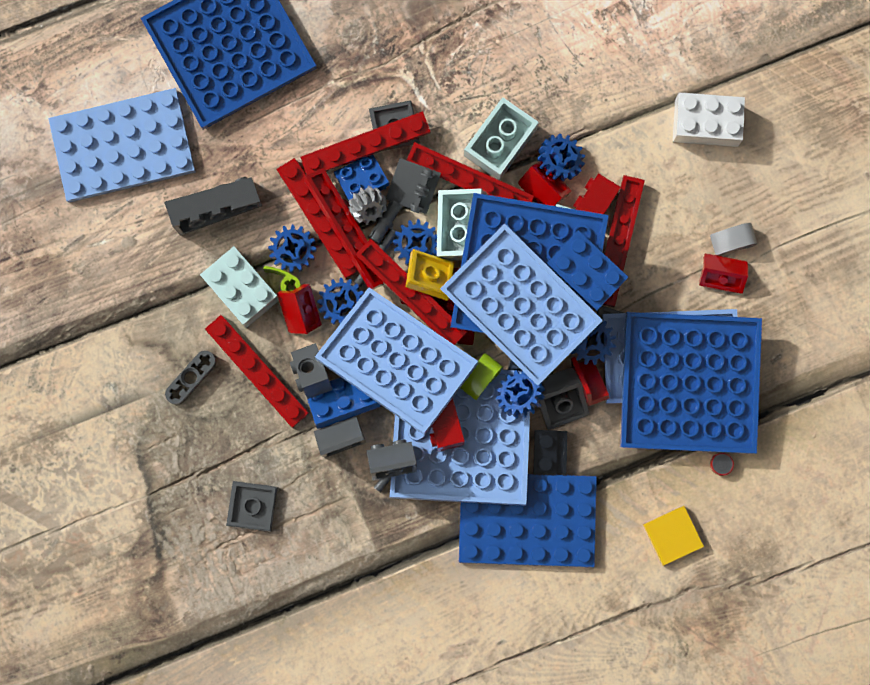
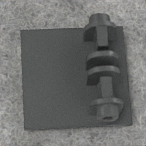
M400 158L386 200H392L402 206L411 208L413 212L427 214L441 173Z

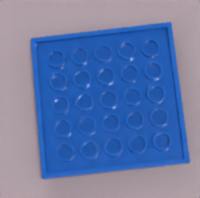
M173 0L141 17L143 24L202 130L317 69L315 62L279 0Z
M473 193L461 267L504 224L546 265L578 230L602 252L609 215ZM553 271L562 281H564L555 271ZM569 286L591 309H593V307L588 302H586L571 286ZM454 303L450 327L484 333ZM588 336L575 349L585 350Z
M626 312L620 447L757 454L762 318Z

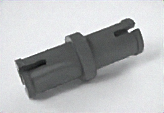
M392 200L389 201L386 207L387 210L383 212V217L376 219L378 222L368 236L369 239H372L379 245L388 229H392L393 221L400 209H402L400 204Z

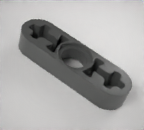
M209 351L199 352L166 389L165 397L167 401L174 405L182 404L215 368L217 363L216 357ZM203 356L205 358L210 356L209 361L211 362V364L209 366H202L201 370L204 371V373L201 375V373L197 369L193 368V366L196 364L197 367H200V365L203 363L201 358ZM188 372L196 373L197 380L195 383H186L185 375ZM181 381V383L189 389L186 392V390L183 388L179 393L181 398H174L172 400L171 398L173 397V394L171 392L172 390L178 391L182 387L178 385V383Z

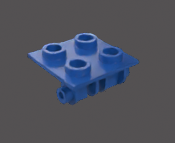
M374 155L364 157L334 171L348 201L353 198V193L360 192V188L366 190L370 186L373 189L377 187L381 191L383 189L386 190V187L390 184Z

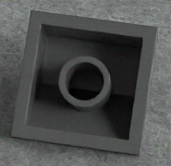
M573 367L548 375L542 381L545 391L541 393L545 396V399L539 400L541 404L539 408L548 430L590 415L582 383Z
M356 416L314 431L320 455L324 458L366 443Z
M405 439L394 441L391 446L384 447V444H377L371 446V450H366L372 481L417 472L412 442H407Z

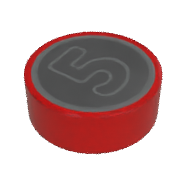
M726 453L716 454L710 461L711 470L719 476L729 474L734 467L733 459Z

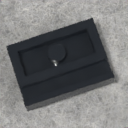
M534 430V475L566 476L568 431Z

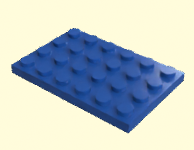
M528 474L526 506L461 502L459 562L595 567L596 476Z

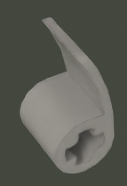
M744 223L710 235L714 252L717 256L735 249L742 250L757 245L752 223Z

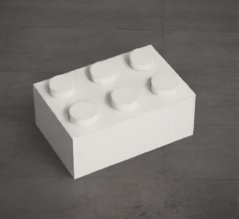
M678 93L675 99L673 142L738 147L743 140L745 97Z

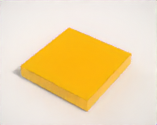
M413 249L410 253L406 287L448 301L449 297L440 288L453 276L454 262Z
M681 506L643 524L662 566L704 547L685 506Z

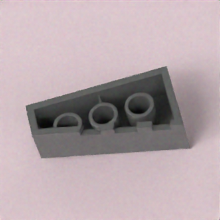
M241 177L229 184H222L215 188L164 202L172 227L180 236L262 207L252 177Z

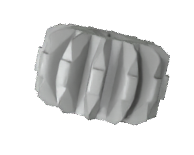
M368 186L366 190L360 188V192L353 193V198L349 200V211L359 223L363 221L367 225L370 220L376 222V218L383 217L382 212L387 210L386 198L377 187L373 189Z

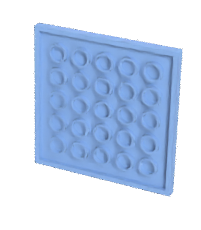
M501 370L499 375L488 384L478 400L473 399L461 388L454 395L453 401L465 441L463 446L438 452L437 446L432 447L429 434L433 433L432 428L423 435L395 415L393 442L404 439L407 442H412L417 472L391 477L390 498L526 506L530 411L527 412L526 418L520 414L517 419L513 415L508 416L498 406L500 403L496 400V397L500 395L496 391L497 388L503 387L500 381L506 382L508 380L506 375L514 376L515 370Z

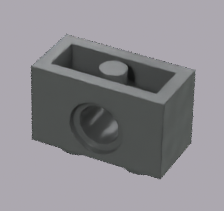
M316 343L291 352L293 361L290 362L293 373H298L299 379L295 380L299 392L304 391L307 399L333 390L325 366L315 359L319 352Z

